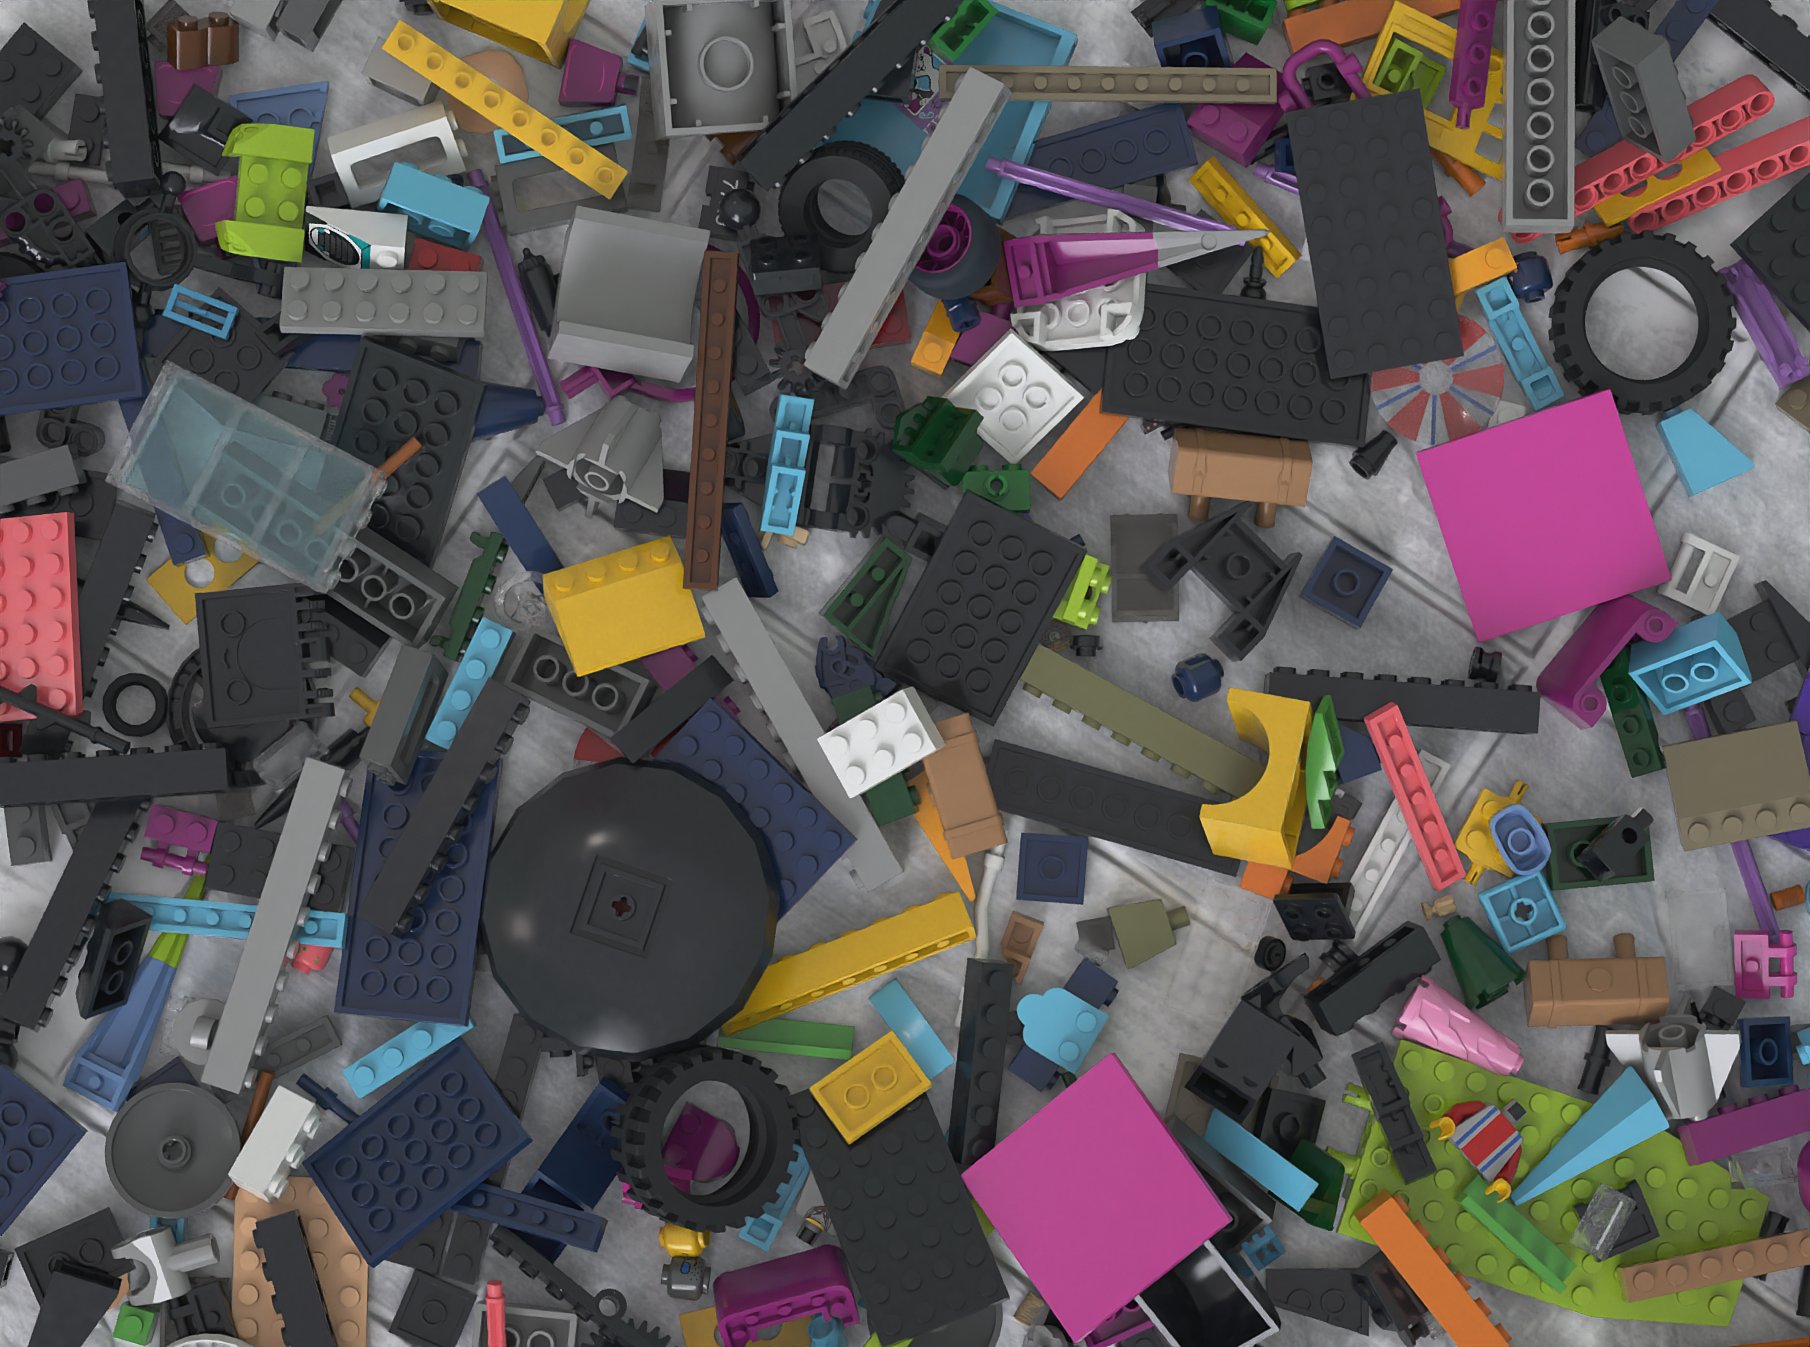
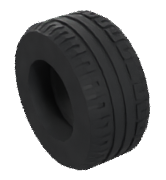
M838 140L833 143L823 144L819 148L814 149L812 155L802 165L798 166L796 164L791 169L787 180L780 189L778 216L780 217L779 223L782 224L781 230L784 232V236H791L798 232L817 234L820 269L822 271L826 270L829 273L834 272V274H853L856 271L855 263L858 257L863 252H867L872 243L871 236L873 230L878 223H883L889 212V202L895 193L901 191L905 184V177L901 175L900 168L896 167L897 164L891 162L889 156H886L882 151L879 152L876 147H871L869 144H863L860 141L855 142L854 140H842L841 142ZM830 179H842L853 183L863 191L869 200L872 210V221L867 231L860 235L843 234L833 229L824 220L818 206V191L824 182Z

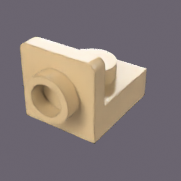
M795 526L794 536L775 533L780 535L778 542L795 549L798 544L805 546L810 536L809 531ZM759 530L757 539L762 541V550L767 551L774 533Z

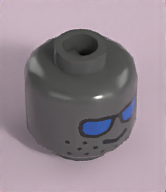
M674 1256L671 1259L670 1265L663 1264L661 1284L667 1285V1293L672 1298L697 1301L702 1296V1293H708L711 1267H706V1262L701 1257Z

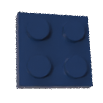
M1021 833L1016 900L1083 905L1088 837Z

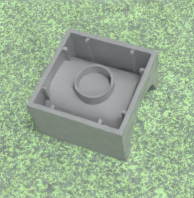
M653 0L644 6L655 140L762 131L798 96L790 0Z
M576 206L565 233L547 359L680 383L693 358L694 345L690 344L692 312L704 251H706L709 243L710 230Z

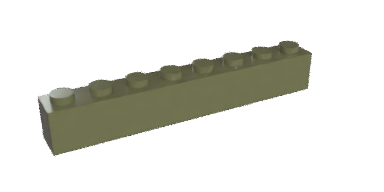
M1038 644L1019 681L1025 683L1022 688L1024 691L1037 698H1040L1042 693L1054 699L1052 706L1067 714H1070L1071 710L1082 714L1083 718L1081 721L1098 731L1101 725L1113 731L1111 738L1126 746L1133 742L1142 747L1143 749L1140 753L1157 763L1160 758H1163L1172 763L1170 770L1188 779L1189 775L1192 774L1202 780L1199 786L1216 795L1219 790L1231 795L1229 802L1237 800L1250 792L1260 781L1266 770V767L1041 644Z

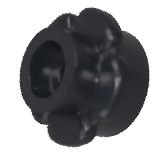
M1073 635V645H1069L1071 649H1076V656L1094 657L1096 656V650L1103 649V646H1100V636Z

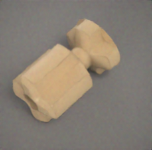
M1451 894L1434 899L1431 906L1427 902L1421 903L1426 921L1431 920L1434 913L1441 917L1457 911L1454 897Z

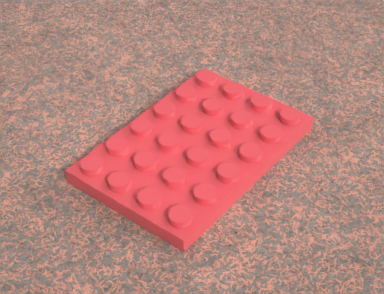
M62 512L0 519V686L18 693L30 684L37 687V702L73 717L83 712L74 513ZM3 702L0 704V723L37 719V716Z

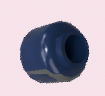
M1198 653L1180 661L1176 665L1175 673L1172 675V683L1181 698H1187L1191 702H1198L1216 694L1220 690L1224 671L1217 659L1212 660L1207 654Z

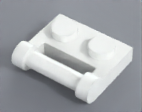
M1684 532L1680 539L1682 543L1681 548L1670 569L1672 580L1660 584L1656 593L1708 616L1715 613L1740 556L1693 534ZM1694 549H1697L1704 553L1686 592H1680L1676 588Z

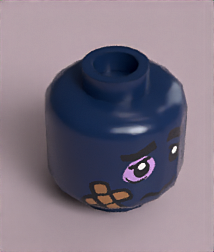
M1535 251L1515 255L1513 259L1517 268L1506 276L1516 298L1525 299L1526 303H1535L1545 299L1544 293L1553 287L1547 259L1544 256L1537 255Z

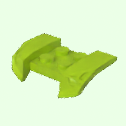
M253 123L241 124L231 131L221 156L240 157L234 221L224 220L215 222L217 238L221 249L239 255L302 263L305 230L302 227L307 187L306 181L308 166L312 163L315 129Z

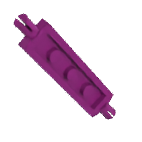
M1497 0L1460 1L1448 101L1458 108L1455 128L1470 129L1471 110L1484 107Z

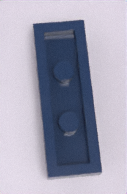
M724 503L722 536L748 597L770 598L779 591L774 581L773 572L769 568L762 552L761 543L757 539L750 523L749 514L744 508L743 503Z

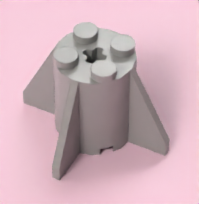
M615 395L611 401L606 402L599 410L544 439L536 451L537 455L566 468L569 479L574 476L579 482L576 488L582 494L589 497L585 513L587 518H592L600 503L611 504L613 500H619V503H622L625 498H628L656 513L663 503L662 430L659 426L661 418L655 411L644 410L640 406L631 403L624 396Z
M1683 995L1676 1014L1659 1017L1660 1023L1652 1027L1650 1022H1648L1641 1030L1606 1031L1605 1036L1608 1047L1625 1068L1628 1066L1633 1067L1655 1097L1666 1120L1689 1118L1692 1121H1701L1709 1116L1708 1110L1716 1104L1742 1043L1740 1030H1707L1704 1022L1699 1024L1697 1017L1691 1015L1690 995Z

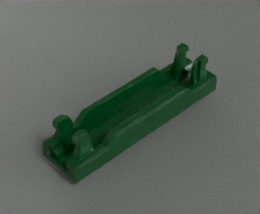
M475 531L471 533L470 541L477 547L484 549L483 554L473 559L449 620L452 630L450 639L441 635H433L429 642L434 647H437V645L445 650L443 656L455 662H459L460 657H464L472 640L468 638L472 626L478 627L485 608L480 606L484 595H491L495 586L497 576L492 574L497 562L500 564L504 562L509 549V545L504 544L506 541L504 536L496 532H491L489 537H482Z
M1626 644L1603 671L1600 678L1631 777L1635 778L1665 769L1666 766L1664 754L1658 744V732L1647 696L1628 674L1631 645Z

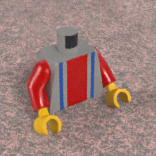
M1515 1099L1508 1103L1501 1111L1490 1102L1483 1103L1480 1100L1457 1103L1440 1119L1434 1120L1429 1124L1431 1129L1437 1126L1441 1127L1442 1133L1437 1139L1447 1138L1484 1180L1491 1182L1494 1179V1182L1485 1188V1194L1489 1195L1496 1190L1499 1194L1497 1203L1504 1201L1510 1196V1184L1517 1172L1522 1154L1520 1144L1524 1139L1513 1126L1527 1114Z

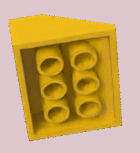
M671 536L543 574L544 598L577 677L705 637L704 628L692 592L689 589H683L684 567Z

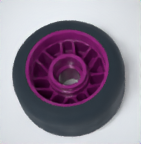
M955 194L908 280L926 294L944 300L963 298L982 288L994 274L1001 254L999 230L990 215L971 199Z

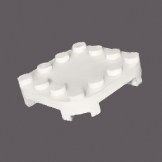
M1108 209L1107 214L1058 220H1052L1048 216L1035 219L1037 224L1027 232L1025 237L1061 233L1145 232V229L1120 210ZM1146 272L1047 303L1017 307V314H1010L1012 327L1032 347L1050 352L1111 346L1124 342L1126 339H1134L1139 333V325L1144 312Z

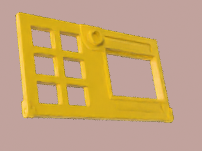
M1394 0L1361 76L1372 97L1391 93L1372 82L1393 32L1453 61L1457 30ZM1491 46L1484 107L1471 110L1470 129L1455 128L1458 113L1457 107L1453 106L1448 120L1424 108L1423 111L1430 148L1502 182V155L1499 162L1495 163L1475 153L1482 132L1502 141V130L1487 123L1495 102L1503 105V94L1500 93L1503 85V52ZM1352 92L1349 101L1357 100L1354 92Z

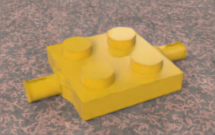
M1516 780L1508 797L1499 796L1486 788H1481L1453 840L1456 850L1465 854L1472 862L1468 873L1463 879L1465 882L1476 887L1484 869L1496 871L1509 879L1513 877L1515 872L1507 866L1493 840L1488 821L1500 809L1510 804H1520L1529 785ZM1533 815L1538 823L1541 824L1543 820Z

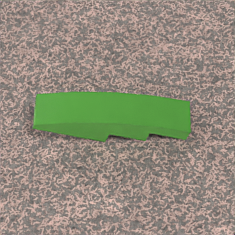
M1331 695L1323 696L1315 713L1308 739L1305 767L1306 799L1312 829H1325L1333 812L1331 798L1339 783L1337 768L1345 753Z

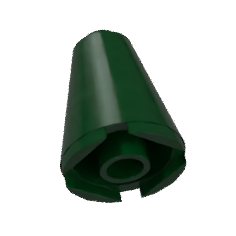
M1456 915L1442 925L1445 930L1440 935L1468 1009L1473 1011L1476 1007L1479 1010L1509 992L1507 989L1510 987V982L1514 981L1517 986L1527 977L1523 968L1469 916L1461 918L1460 915Z

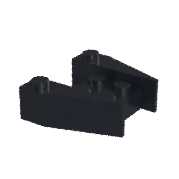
M1249 501L1239 503L1162 543L1138 567L1161 591L1171 590L1191 570L1233 612L1209 638L1232 662L1242 661L1265 637L1303 556L1300 552L1291 553L1282 561L1240 519L1241 515L1252 505Z
M1766 580L1755 584V587L1762 602L1726 620L1738 635L1752 676V683L1793 662L1796 664L1804 680L1810 665V623ZM1702 613L1690 617L1691 622L1703 618ZM1750 684L1704 701V706L1719 735L1733 732L1757 720L1741 690Z

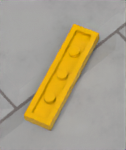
M1214 156L1208 159L1188 179L1228 225H1235V228L1239 230L1267 229L1271 231L1268 235L1246 242L1253 248L1259 245L1262 247L1264 254L1263 264L1276 279L1303 256Z

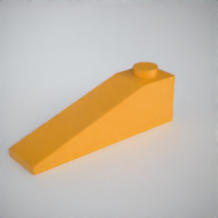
M1504 237L1448 261L1454 297L1507 275L1517 268Z
M941 299L938 300L910 361V366L940 379L950 360L952 350L962 333L953 330Z
M924 770L908 781L910 786L916 785L922 800V804L917 805L919 812L913 814V816L971 902L976 896L965 856L952 860L947 840H944L942 833L944 831L937 807L933 808L926 785L929 781Z

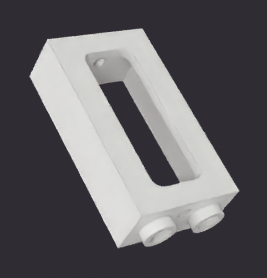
M442 99L327 137L332 160L352 209L379 200L389 172L358 182L352 164L357 161L437 136L442 142L445 153L413 164L418 166L421 172L429 175L441 174L447 176L466 171L463 158L469 155L463 138L456 139L454 130L459 128L453 110L446 112Z

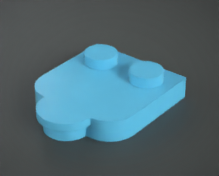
M1058 987L1048 989L1042 996L1039 994H1028L1019 1001L1017 1006L1018 1018L1025 1025L1023 1028V1039L1027 1046L1073 1074H1076L1109 1018V1015L1065 989Z

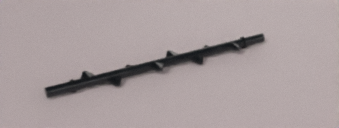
M30 684L18 693L0 686V704L5 702L37 716V730L43 731L53 725H58L90 739L93 744L99 743L124 755L128 753L131 743L103 731V728L100 726H92L90 711L85 710L71 717L37 702V687Z

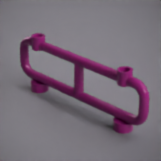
M1329 39L1315 40L1293 53L1283 66L1282 78L1287 90L1277 95V100L1283 111L1290 112L1314 107L1297 80L1296 70L1302 63L1321 52L1327 53L1332 57L1357 99L1372 97L1358 74L1359 71L1363 70V67L1355 54L1351 52L1346 55L1336 42ZM1441 195L1438 197L1447 250L1453 241V228L1447 215L1452 213V210Z

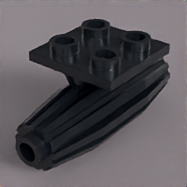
M1575 0V111L1588 113L1602 111L1607 95L1606 86L1591 40L1620 16L1633 23L1637 22L1644 29L1648 30L1650 12L1624 3H1618L1617 0Z

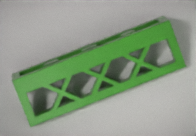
M773 1018L727 1037L720 1027L716 1047L850 1060L852 1058L855 1026Z
M1475 1173L1453 1199L1552 1290L1561 1294L1568 1287L1563 1281L1577 1265L1509 1202L1504 1200L1497 1203L1496 1201L1499 1199L1497 1191L1494 1190L1489 1195L1485 1194V1188L1489 1184Z

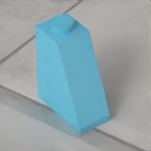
M1679 406L1661 414L1663 421L1655 425L1688 498L1755 468L1753 462L1691 408L1683 412Z

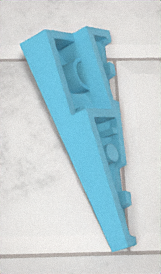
M1628 1066L1622 1071L1619 1078L1610 1087L1606 1088L1596 1103L1587 1112L1583 1113L1550 1149L1549 1154L1511 1192L1509 1197L1515 1206L1670 1127L1655 1097L1632 1066Z

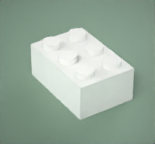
M913 686L902 689L817 739L850 799L863 794L946 746Z
M279 1085L228 1173L234 1183L270 1204H273L275 1198L281 1199L289 1186V1181L286 1179L293 1168L298 1169L306 1156V1151L303 1149L309 1139L314 1140L322 1128L323 1122L320 1121L322 1115L316 1105Z

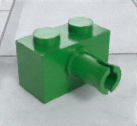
M962 0L957 6L959 9L957 14L948 22H941L932 30L934 32L933 37L926 44L942 60L954 62L999 12L987 0Z
M1204 0L1200 9L1217 5L1225 32L1257 46L1268 28L1278 2L1275 0Z
M1022 464L1002 465V471H988V465L970 466L968 472L962 478V497L966 489H969L1013 512L1030 513L1029 470H1022Z

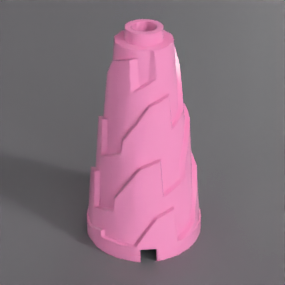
M1422 974L1417 981L1425 986L1419 985L1418 988H1412L1394 1022L1402 1028L1393 1026L1390 1033L1402 1040L1407 1039L1420 1046L1468 1061L1498 1076L1502 1074L1507 1077L1509 1073L1516 1075L1525 1057L1520 1055L1521 1048L1518 1047L1519 1045L1491 1027L1482 1017L1465 1007L1454 995L1435 984L1433 979Z

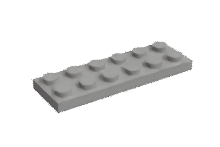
M284 267L280 331L281 333L484 338L488 273L474 271Z

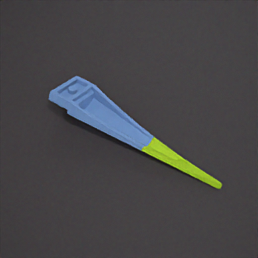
M211 854L206 857L204 862L210 863ZM197 874L183 899L201 900L205 891L207 875ZM161 933L136 972L127 1004L108 1011L75 1055L63 1086L113 1111L118 1112L121 1109L133 1082H138L189 934Z

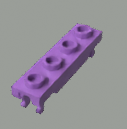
M1743 259L1729 267L1718 270L1716 272L1718 276L1723 273L1728 281L1724 284L1727 295H1733L1735 302L1733 307L1779 389L1810 374L1808 360L1799 351L1792 331L1764 282L1758 278L1757 274Z

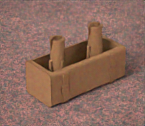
M1175 427L1168 466V477L1171 493L1191 495L1187 514L1191 520L1207 521L1211 497L1258 502L1254 524L1261 528H1273L1275 526L1277 504L1305 507L1313 461L1308 441L1204 430V428L1189 429Z
M969 712L935 722L934 724L946 746L925 757L922 761L929 783H926L933 808L937 807L944 831L942 833L944 840H947L952 860L1008 843L1003 827L1005 825L1001 812L999 813L978 745L980 742L976 729L974 730Z
M1620 933L1613 937L1616 958L1569 959L1566 936L1552 935L1546 938L1548 960H1528L1525 972L1527 977L1523 980L1527 1027L1557 1028V1026L1625 1024L1642 1026L1648 1022L1650 1024L1660 1023L1659 1017L1665 1016L1669 1004L1665 957H1636L1635 937L1631 933Z

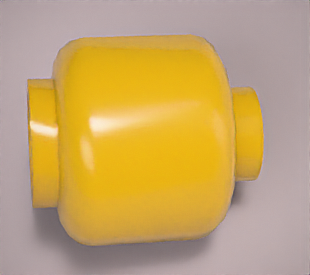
M665 1222L664 1227H661L659 1230V1243L672 1258L674 1256L700 1257L704 1253L705 1248L710 1246L711 1232L707 1230L704 1233L696 1232Z

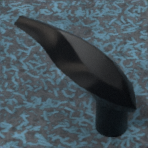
M1166 174L1156 177V187H1158L1156 203L1186 212V205L1171 203Z

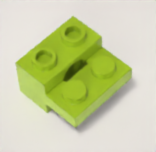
M1391 38L1372 83L1391 93L1420 88L1422 105L1427 110L1447 68L1424 56V53L1396 38Z
M1085 555L1052 619L1085 631L1089 624L1095 626L1102 608L1097 606L1096 602L1100 592L1107 594L1113 575L1107 573L1110 566L1098 562L1097 558ZM1088 587L1091 590V597L1089 600L1085 599Z

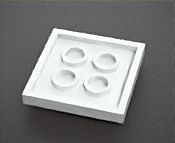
M1010 329L941 398L949 399L955 407L977 410L984 417L977 428V434L1008 462L1017 464L1084 398V394L1013 329Z

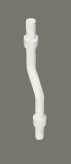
M35 160L28 168L29 173L54 176V179L69 182L70 179L77 180L81 178L83 181L113 184V181H108L106 170L72 166V163L59 160L55 164ZM162 162L163 175L169 171H177L185 179H189L190 183L203 185L204 182L213 183L232 176V172L221 171L217 177L196 163L187 166Z
M1004 830L1006 837H1008L1009 831ZM1005 844L990 848V852L985 853L982 866H985L974 903L975 934L977 937L975 938L976 951L974 958L987 959L989 954L987 906L997 872L1002 870L1005 859L1002 857ZM964 986L961 987L958 999L961 1000L954 1023V1026L960 1028Z

